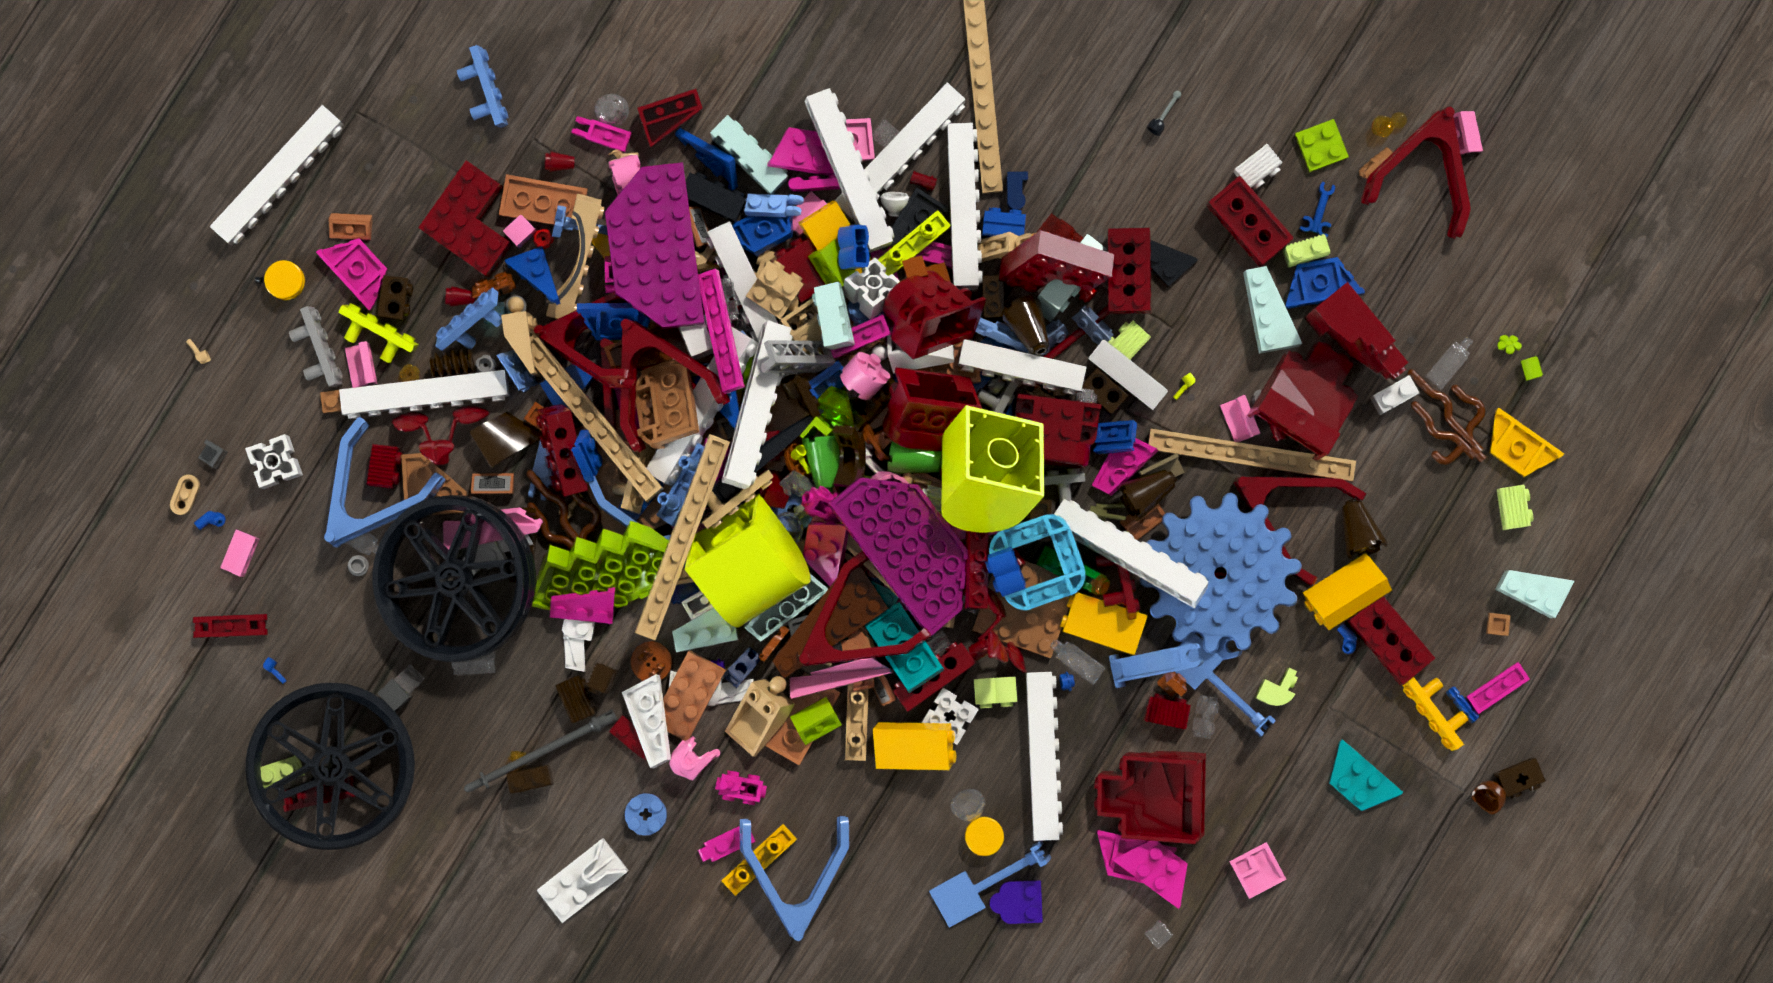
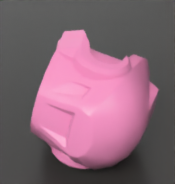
M694 736L686 741L682 740L671 753V760H669V765L676 775L692 781L715 757H719L721 754L719 749H714L698 757L693 751L697 744Z

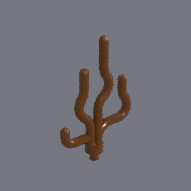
M1408 370V376L1428 396L1442 401L1444 404L1445 420L1456 432L1437 430L1430 414L1417 401L1411 402V408L1424 420L1430 435L1441 440H1452L1458 445L1447 457L1442 456L1438 451H1433L1431 453L1432 458L1439 464L1448 465L1465 452L1471 460L1476 458L1481 463L1486 456L1481 452L1484 448L1474 439L1473 430L1485 417V406L1482 401L1477 397L1466 394L1458 385L1451 387L1452 392L1459 399L1477 408V414L1464 429L1453 417V407L1450 398L1445 393L1434 390L1415 370Z
M527 471V477L547 500L558 504L560 507V524L569 536L552 534L549 531L545 516L534 503L529 502L527 508H536V519L540 518L543 521L540 530L544 538L549 542L564 544L569 550H571L576 537L586 540L587 536L600 524L601 514L599 509L593 503L585 501L578 493L570 495L580 508L590 511L593 515L592 521L578 535L568 522V505L561 496L552 493L534 471Z

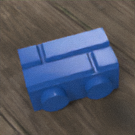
M989 208V211H984L982 238H989L1007 232H1012L1017 236L1023 235L1026 214H1022L1021 210L1011 209L1009 213L1001 212L1000 208Z

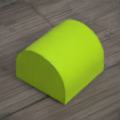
M1537 356L1521 361L1526 381L1542 377L1543 373Z

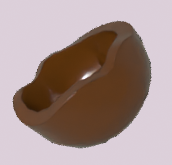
M1484 781L1474 789L1472 799L1489 814H1496L1506 802V793L1498 783Z

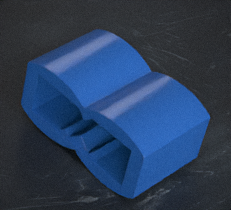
M850 225L839 228L837 238L840 247L838 254L840 268L855 270L868 267L870 255L867 247L869 241L867 226Z
M1012 546L988 555V561L985 564L989 574L993 573L995 577L993 585L996 592H1000L1003 597L1026 589V583Z

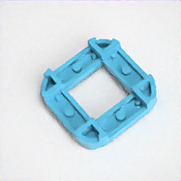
M1046 514L1017 524L1014 527L998 532L990 543L989 553L992 554L1011 546L1013 549L1051 536L1064 575L1006 595L1005 599L1017 609L1030 610L1073 595L1085 583L1086 571L1068 522L1060 515Z

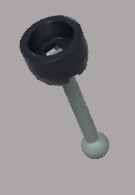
M1180 91L1173 93L1174 97L1159 119H1152L1146 127L1149 132L1156 136L1162 134L1165 127L1163 119L1175 101L1181 97Z

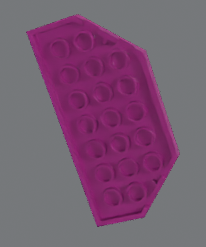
M683 162L641 167L605 211L615 294L626 300L632 307L650 318L662 329L704 324V315Z
M858 478L827 504L922 629H928L931 634L930 636L962 610V592L965 586V563L968 550L919 485Z

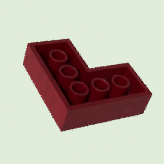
M466 160L418 228L487 277L491 276L513 245L480 221L503 186Z
M1040 230L1002 257L999 280L1006 282L1009 286L1022 287L1028 292H1036L1054 279L1061 280L1064 284H1073L1081 287L1083 290L1090 291L1112 277L1114 254Z

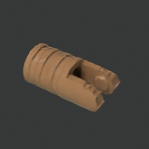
M1387 147L1384 148L1383 151H1380L1361 167L1359 176L1367 179L1393 152Z

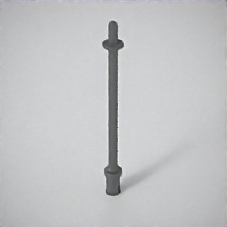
M611 709L596 718L593 716L588 724L485 776L483 772H479L481 778L465 785L464 790L471 792L483 785L488 789L490 788L489 782L591 731H602V728L618 721L615 713Z

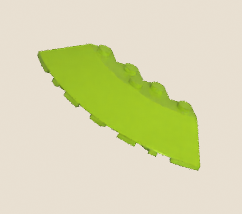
M630 521L623 535L603 529L597 543L576 537L570 551L550 545L536 578V589L532 606L550 610L552 596L571 593L583 595L589 594V591L592 590L604 592L608 591V588L615 587L614 607L616 608L626 606L628 602L638 598L643 599L650 593L669 540L651 527Z

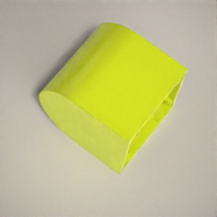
M966 405L942 435V516L952 526L966 531L986 533L1006 530L1019 524L1044 497L1043 423Z
M757 494L749 502L738 506L740 509L731 516L728 514L721 518L723 522L715 529L712 527L704 528L696 533L685 564V571L725 621L736 628L741 627L803 588L811 580L807 563L799 547L760 494Z

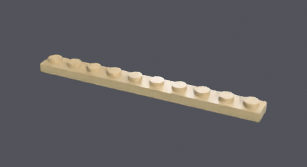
M963 0L982 194L1003 192L985 3L984 0Z
M534 333L530 337L534 366L584 427L589 430V433L645 501L649 502L664 488L541 339Z
M1150 429L1148 444L1157 448L1159 452L1177 453L1178 455L1324 478H1338L1353 482L1356 461L1324 456L1315 461L1312 459L1315 454Z
M711 434L708 436L636 627V634L652 640L657 638L730 444L729 441Z

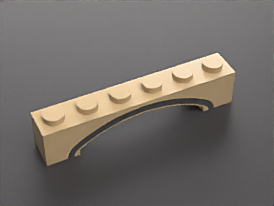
M581 194L576 196L572 219H576L579 229V254L569 278L557 290L561 304L556 305V303L549 300L546 316L559 319L577 310L576 298L577 296L581 297L584 287L580 283L582 277L586 278L589 268L585 264L587 258H591L593 254L592 238L596 239L599 227L596 226L597 219H602L604 207L601 206V199Z

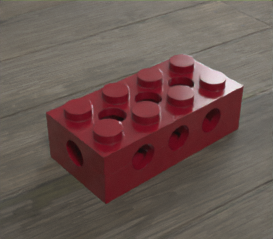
M1240 175L1206 205L1259 267H1262L1294 239ZM1232 202H1238L1241 205V210H1234ZM1245 218H1252L1255 225H1247ZM1260 233H1264L1268 236L1267 242H1263L1259 239Z
M1150 228L1108 229V252L1114 254L1112 277L1108 279L1109 313L1151 314ZM1132 246L1135 248L1133 254L1127 255L1124 253L1125 248ZM1133 267L1135 272L1133 275L1128 276L1124 274L1125 269ZM1129 287L1136 290L1132 296L1124 294L1125 290Z
M562 404L538 409L536 422L543 436H540L542 447L546 448L547 452L545 463L547 468L551 470L552 476H549L551 487L555 488L564 497L587 491V482L571 450L572 447H575L574 443L577 439L571 410Z
M1384 596L1346 621L1399 685L1407 683L1435 659ZM1375 618L1381 620V627L1379 629L1373 626ZM1388 634H1392L1395 638L1393 645H1389L1386 641ZM1402 650H1405L1408 653V659L1406 661H1402L1400 658V652Z
M954 642L945 649L947 653L942 657L939 654L936 655L944 671L939 673L937 681L932 682L929 680L924 683L920 693H909L902 681L894 685L896 689L893 692L907 712L976 663L962 642L960 644ZM951 657L956 661V666L953 669L945 667L944 661L946 658Z

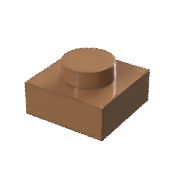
M339 390L320 392L324 414L342 411Z
M1488 613L1486 634L1508 636L1511 615Z

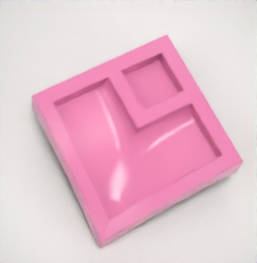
M1267 842L1229 861L1249 899L1286 880Z

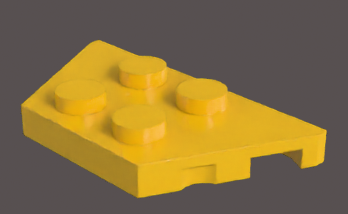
M1496 409L1489 453L1524 477L1564 455L1559 449L1502 409Z

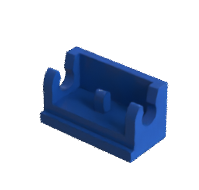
M839 360L809 381L812 388L809 391L812 396L814 395L817 398L819 404L844 386L840 378L844 367Z

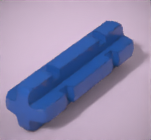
M1456 687L1448 689L1446 695L1453 699V703L1459 711H1462L1467 716L1469 723L1475 722L1479 718L1477 712L1472 710V706L1462 695H1459L1460 692Z

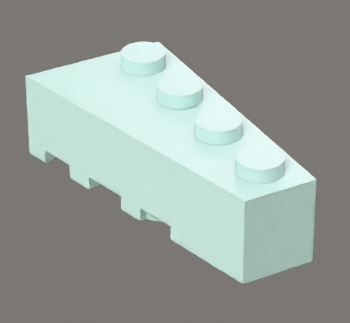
M727 115L710 132L712 140L726 153L732 155L735 158V162L768 194L773 195L788 180L787 169L768 167L767 163L772 158V155L766 149L762 150L757 145L758 141L753 136H748L743 131L744 128Z
M1088 234L1081 241L1082 244L1103 251L1107 250V248ZM1058 279L1049 282L1037 297L1041 302L1043 316L1051 322L1059 311L1063 313L1070 304L1068 299L1071 296L1075 297L1081 290V287L1073 284H1064Z
M1267 266L1246 270L1243 274L1259 354L1302 345L1303 343Z
M810 574L811 580L809 584L750 620L743 627L759 641H762L822 597L828 588Z

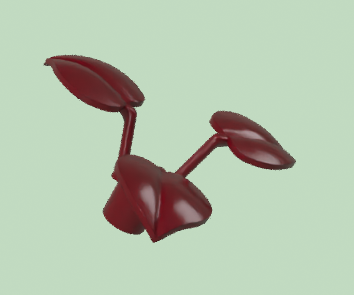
M469 405L457 408L453 412L455 419L453 420L448 440H431L425 425L428 422V417L422 413H405L396 417L391 422L396 429L405 432L422 428L427 441L420 443L419 451L435 465H443L450 461L449 453L454 450L452 439L456 424L458 422L461 424L477 422L488 416L490 412L483 408Z
M988 588V605L996 615V620L982 636L978 637V642L968 647L969 653L975 661L988 655L989 658L998 659L1003 663L1008 662L1009 654L1011 662L1020 671L1027 673L1024 658L1019 648L1013 642H1008V647H1004L998 635L993 631V628L1001 619L1006 617V611L1000 597Z

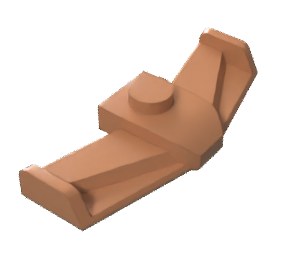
M865 625L847 636L848 640L841 641L843 651L875 647L874 639L871 638ZM874 678L853 683V692L873 688Z

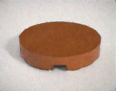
M782 626L759 655L763 662L769 658L790 631L787 627Z

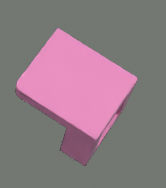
M519 215L503 232L518 248H521L534 235L536 230L522 215Z

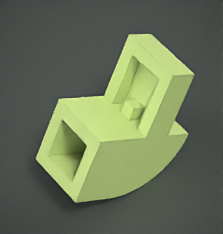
M1287 668L1279 685L1263 679L1254 698L1273 706L1288 703L1295 696V693L1288 689L1289 687H1294L1298 679L1295 676L1297 671Z

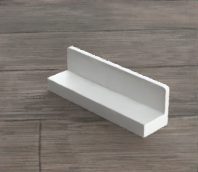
M1102 340L1088 358L1152 410L1168 392L1164 386L1106 340Z

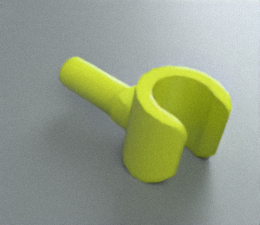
M1191 373L1182 378L1185 384L1173 396L1176 400L1195 383V378Z
M798 445L791 452V457L794 460H799L806 474L811 471L803 457L806 455V449L803 445Z

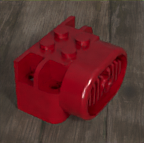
M927 271L929 277L914 275L897 283L885 298L883 312L894 323L891 339L914 360L960 343L964 339L973 338L986 298L982 297L971 301L972 292L968 288L959 290L937 272Z
M896 367L894 371L898 382L892 383L889 388L892 397L888 403L889 410L883 419L882 425L885 434L894 443L902 447L924 451H942V435L966 405L982 409L970 377Z
M1018 394L1014 417L1043 423L1044 464L1073 468H1085L1088 466L1090 448L1097 436L1101 404Z

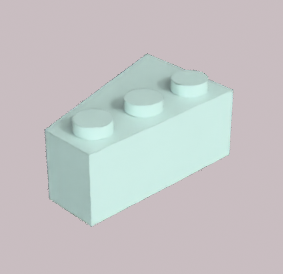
M835 282L814 287L815 293L812 294L814 305L818 308L817 320L819 326H821V337L824 347L829 350H835L855 345L841 283Z
M1507 570L1504 571L1495 590L1549 618H1556L1574 581Z
M715 608L672 631L676 652L739 640L737 628L725 621Z

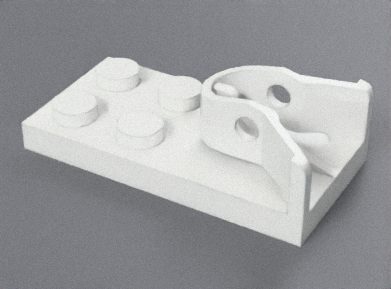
M602 838L537 889V891L563 923L629 870L606 840Z

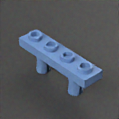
M478 45L472 46L469 49L474 61L473 64L458 69L457 74L461 81L479 76L486 97V103L470 108L471 116L474 120L491 114L495 126L500 128L507 126L506 119L509 118L505 107L501 105L502 95L499 88L495 87L493 81L496 80L492 68L489 69L487 63L489 61L488 53Z
M491 288L486 293L483 292L478 297V300L473 304L467 305L460 315L454 316L447 326L441 327L436 334V347L443 351L453 341H457L467 349H472L476 344V339L465 331L481 318L488 320L495 327H498L502 323V317L493 309L497 306L498 291Z
M697 443L690 457L682 456L679 459L678 464L683 470L669 494L662 492L658 495L657 501L662 506L657 516L671 526L676 524L705 446Z

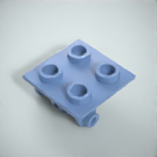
M514 350L496 355L519 391L521 390L524 393L530 389L529 387L538 385L536 376L530 374Z

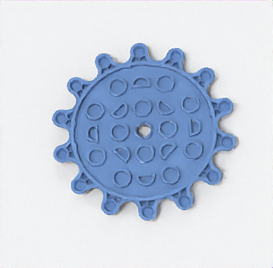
M1233 493L1225 494L1220 507L1216 509L1209 508L1201 496H1194L1190 500L1191 514L1188 518L1180 519L1173 513L1164 514L1162 524L1168 531L1167 538L1163 541L1148 540L1146 543L1156 552L1167 554L1170 560L1176 563H1183L1191 572L1200 573L1205 576L1207 581H1209L1208 589L1194 609L1140 578L1142 586L1153 587L1159 592V599L1150 607V614L1154 618H1161L1165 615L1174 617L1176 627L1172 632V636L1178 642L1185 641L1192 633L1200 634L1203 638V648L1207 653L1216 652L1220 641L1226 637L1233 639L1238 649L1247 650L1251 646L1250 633L1254 628L1260 627L1267 633H1276L1279 630V623L1273 615L1274 609L1279 605L1290 607L1297 602V595L1286 588L1285 579L1289 575L1299 573L1302 565L1299 560L1288 559L1282 554V547L1291 539V532L1287 528H1280L1276 531L1268 530L1265 526L1268 508L1263 504L1256 505L1249 513H1243L1238 509V498ZM1216 568H1225L1227 572L1226 577L1223 579L1216 578L1214 574Z

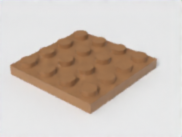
M1024 561L1026 565L1021 568L1026 588L1059 577L1041 566ZM992 573L988 588L1000 597L1006 611V617L1001 619L993 628V631L998 635L1000 641L1005 643L1013 642L1019 648L1051 659L1062 628L1060 624L1063 615H1066L1069 609L1066 606L1070 595L1030 610H1020L1008 603L1005 596L1002 597L1000 592H996L993 585L995 577ZM989 605L988 609L979 610L972 631L984 634L996 620V615L992 612Z

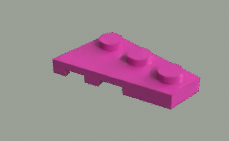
M1136 438L1135 443H1133L1134 451L1109 453L1092 486L1112 496L1117 491L1118 485L1131 478L1159 450Z
M615 587L608 588V591L604 592L592 590L589 591V594L583 595L571 593L552 596L550 617L612 624Z

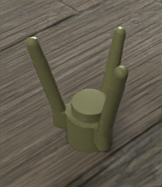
M1097 503L1096 506H1091L1090 511L1094 512L1104 522L1106 518L1126 520L1125 516L1108 514L1107 510H1103L1125 508L1123 503Z

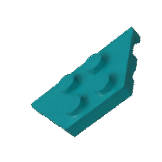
M1343 739L1339 741V748L1329 784L1354 806L1363 811L1402 795V790Z

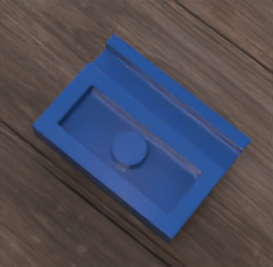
M1129 420L1098 423L1094 452L1096 454L1134 451L1133 443H1135L1137 422Z
M581 430L574 443L575 447H572L571 450L585 481L592 482L594 481L593 476L597 475L603 460L597 451L595 441L591 437L589 430Z

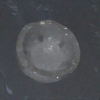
M605 94L595 103V115L599 122L616 126L622 124L628 117V103L617 94Z
M784 512L777 515V518L793 537L794 541L798 543L804 533V524L801 518L792 512Z
M963 790L952 799L950 804L951 810L962 821H974L984 812L985 799L978 790Z

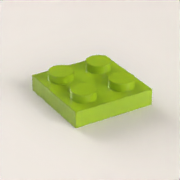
M1334 119L1295 133L1309 173L1349 157Z

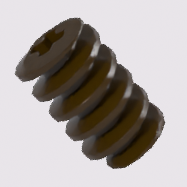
M461 349L458 356L455 355L454 351H451L450 357L444 351L442 358H439L436 352L433 359L430 357L432 378H437L438 373L440 377H445L446 372L449 376H454V372L457 375H462L463 370L465 374H470L471 369L475 373L471 350L468 349L467 354L464 355Z

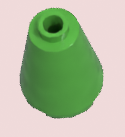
M835 436L815 437L813 440H809V438L802 439L815 487L818 489L819 486H823L830 492H833V488H835L833 482L840 460L839 446Z
M892 441L889 453L891 455L890 461L892 462L888 461L887 471L895 474L940 472V469H942V451L909 449Z

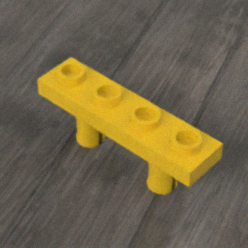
M1414 677L1402 685L1406 696L1414 700L1417 704L1416 709L1423 716L1425 715L1429 721L1430 728L1442 738L1441 742L1447 749L1453 751L1464 745L1455 731L1468 721L1467 716L1460 711L1446 721L1430 699L1431 696L1443 688V684L1438 678H1434L1424 687H1421Z
M782 824L753 852L763 870L792 845L797 838ZM744 859L721 881L736 896L756 876L746 859Z

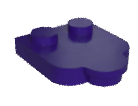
M1041 880L1008 881L1003 883L999 893H995L990 898V908L995 913L1000 914L1002 920L1008 924L1043 923Z

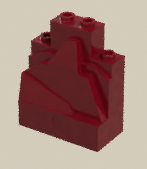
M1348 282L1304 317L1319 337L1326 332L1353 358L1355 357L1377 374L1380 372L1385 379L1390 377L1395 379L1407 370L1404 366L1409 362L1393 344L1396 340Z
M1325 342L1314 344L1304 360L1302 355L1295 351L1286 352L1247 414L1249 418L1258 415L1314 452L1315 455L1312 459L1315 461L1330 453L1340 436L1338 431L1358 398V395L1354 393L1351 387L1341 385L1352 368L1353 363L1344 354H1338L1333 351L1332 347Z
M1155 751L1154 753L1127 752L1123 755V758H1120L1119 767L1122 772L1102 771L1096 776L1095 789H1098V795L1095 798L1094 807L1097 810V816L1122 818L1119 820L1118 826L1121 838L1196 844L1205 836L1206 753Z

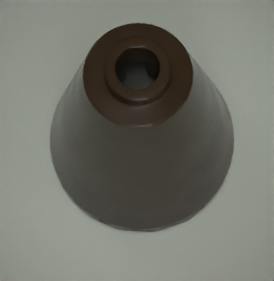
M1025 296L1011 302L1012 306L1009 309L1005 307L1002 311L1001 316L1004 323L1031 354H1044L1049 347V341L1040 300L1038 298L1034 299L1033 296Z
M1162 470L1121 483L1117 486V492L1121 490L1123 495L1120 499L1124 507L1132 517L1137 516L1136 521H1140L1176 487L1175 482L1177 480L1171 471Z
M1357 499L1346 501L1342 507L1348 558L1354 559L1353 555L1358 554L1359 557L1365 553L1371 555L1380 551L1381 545L1386 547L1387 541L1363 502L1357 501Z

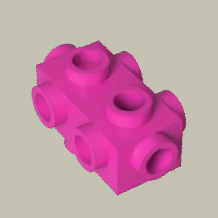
M819 486L818 489L812 487L809 492L806 491L803 494L801 504L805 508V513L812 517L816 515L826 522H840L827 505L840 494L839 492L831 494L828 489Z
M727 770V774H722L721 778L717 777L715 789L719 790L718 795H723V800L735 801V798L743 799L745 804L755 805V802H760L761 798H765L767 786L763 785L764 781L760 780V776L748 774L747 778L739 777L740 772ZM750 785L756 788L754 793L748 792Z

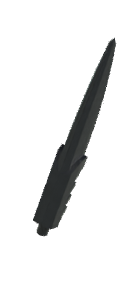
M819 409L820 414L824 412L823 409ZM808 415L767 440L764 445H761L759 451L762 453L761 460L755 466L754 472L756 473L786 448L814 419ZM722 475L715 481L712 491L722 503H726V499L735 492L739 493L742 488L721 482Z

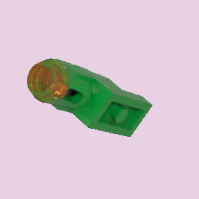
M1045 546L1037 565L1057 576L1064 575L1056 550ZM1084 565L1086 578L1082 588L1096 595L1105 594L1109 588L1110 581L1105 575Z

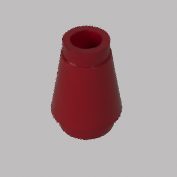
M550 151V153H545L544 168L545 170H550V172L574 169V156Z
M454 286L446 288L445 304H450V307L473 304L475 302L473 292Z

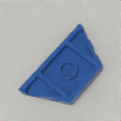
M747 216L732 224V227L742 248L758 256L793 237V216Z
M1338 257L1302 263L1296 266L1285 307L1290 309L1322 303L1347 282L1359 296H1363L1365 291L1357 284L1353 275L1344 268V264Z
M577 303L578 314L582 315L584 323L591 329L592 335L596 340L604 338L622 340L621 322L623 319L637 321L644 327H647L650 323V318L644 316L632 307L630 303Z

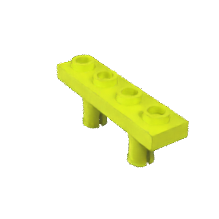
M938 210L878 259L886 267L885 274L887 276L895 274L903 267V260L918 255L951 227Z
M350 303L349 305L341 306L338 313L352 321L344 339L355 343L362 328L371 330L387 339L388 343L380 359L388 363L392 362L398 348H403L410 353L416 351L419 344L414 342L415 338L406 333L403 335L396 332L397 328L388 323L385 325L379 323V318L369 313L367 315L361 313V308Z

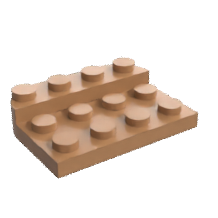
M674 359L642 370V375L636 382V406L640 427L637 430L638 436L653 449H664L667 443L699 433L690 370Z

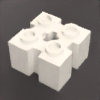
M876 258L869 261L868 267L863 268L861 274L855 271L844 280L843 286L844 295L853 304L859 302V310L870 320L883 311L886 296L900 282L893 274L887 276L885 274L886 267Z
M285 434L270 439L271 445L269 446L259 443L245 448L250 463L258 467V471H255L254 475L259 488L266 489L279 484L278 479L281 477L288 481L303 475L298 460L291 458L290 453L295 451L290 437ZM274 457L278 459L276 466L271 465Z
M942 687L934 701L938 706L935 711L929 709L921 723H951V729L955 733L954 743L958 745L966 731L962 729L965 721L971 723L979 709L965 700L962 704H959L955 701L957 696ZM951 710L954 711L955 720L947 722L944 713Z

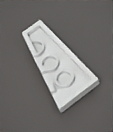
M656 674L622 692L650 768H656L671 760L660 675Z

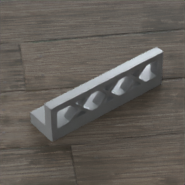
M767 340L764 346L769 359L760 366L763 373H821L832 366L835 360L831 351L824 347L822 341ZM773 347L780 351L781 354L776 355ZM788 347H790L794 352H796V354L793 355L791 352H789L787 350ZM803 347L810 352V355L802 350ZM818 347L822 348L824 355L817 350Z

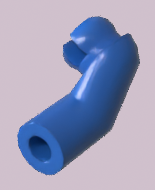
M208 511L197 519L194 524L199 530H202L208 524L221 527L225 524L226 519L220 512Z
M1343 623L1337 628V631L1344 637L1342 651L1345 654H1351L1356 649L1357 636Z

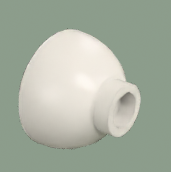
M886 192L880 196L881 203L888 211L889 216H899L909 201V196L902 192Z

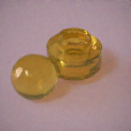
M1402 112L1394 113L1391 118L1383 115L1377 116L1372 122V131L1377 136L1387 137L1392 133L1394 127L1403 128L1407 123V117Z

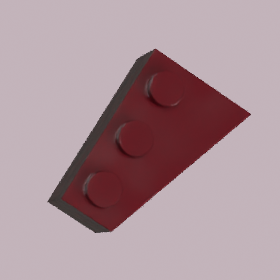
M697 89L637 108L650 148L703 109Z

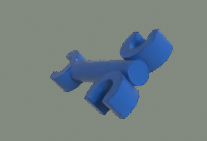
M1325 182L1320 184L1319 192L1321 196L1314 219L1312 220L1309 216H1303L1302 220L1307 221L1309 226L1307 228L1300 226L1299 230L1301 232L1310 231L1321 236L1324 234L1322 227H1331L1330 223H1321L1328 198L1335 191V185L1331 186L1330 191H1325Z

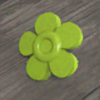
M1506 335L1500 336V342L1497 345L1500 350L1506 349L1507 354H1513L1515 350L1519 351L1522 347L1521 343L1518 342V338L1514 335L1510 337Z

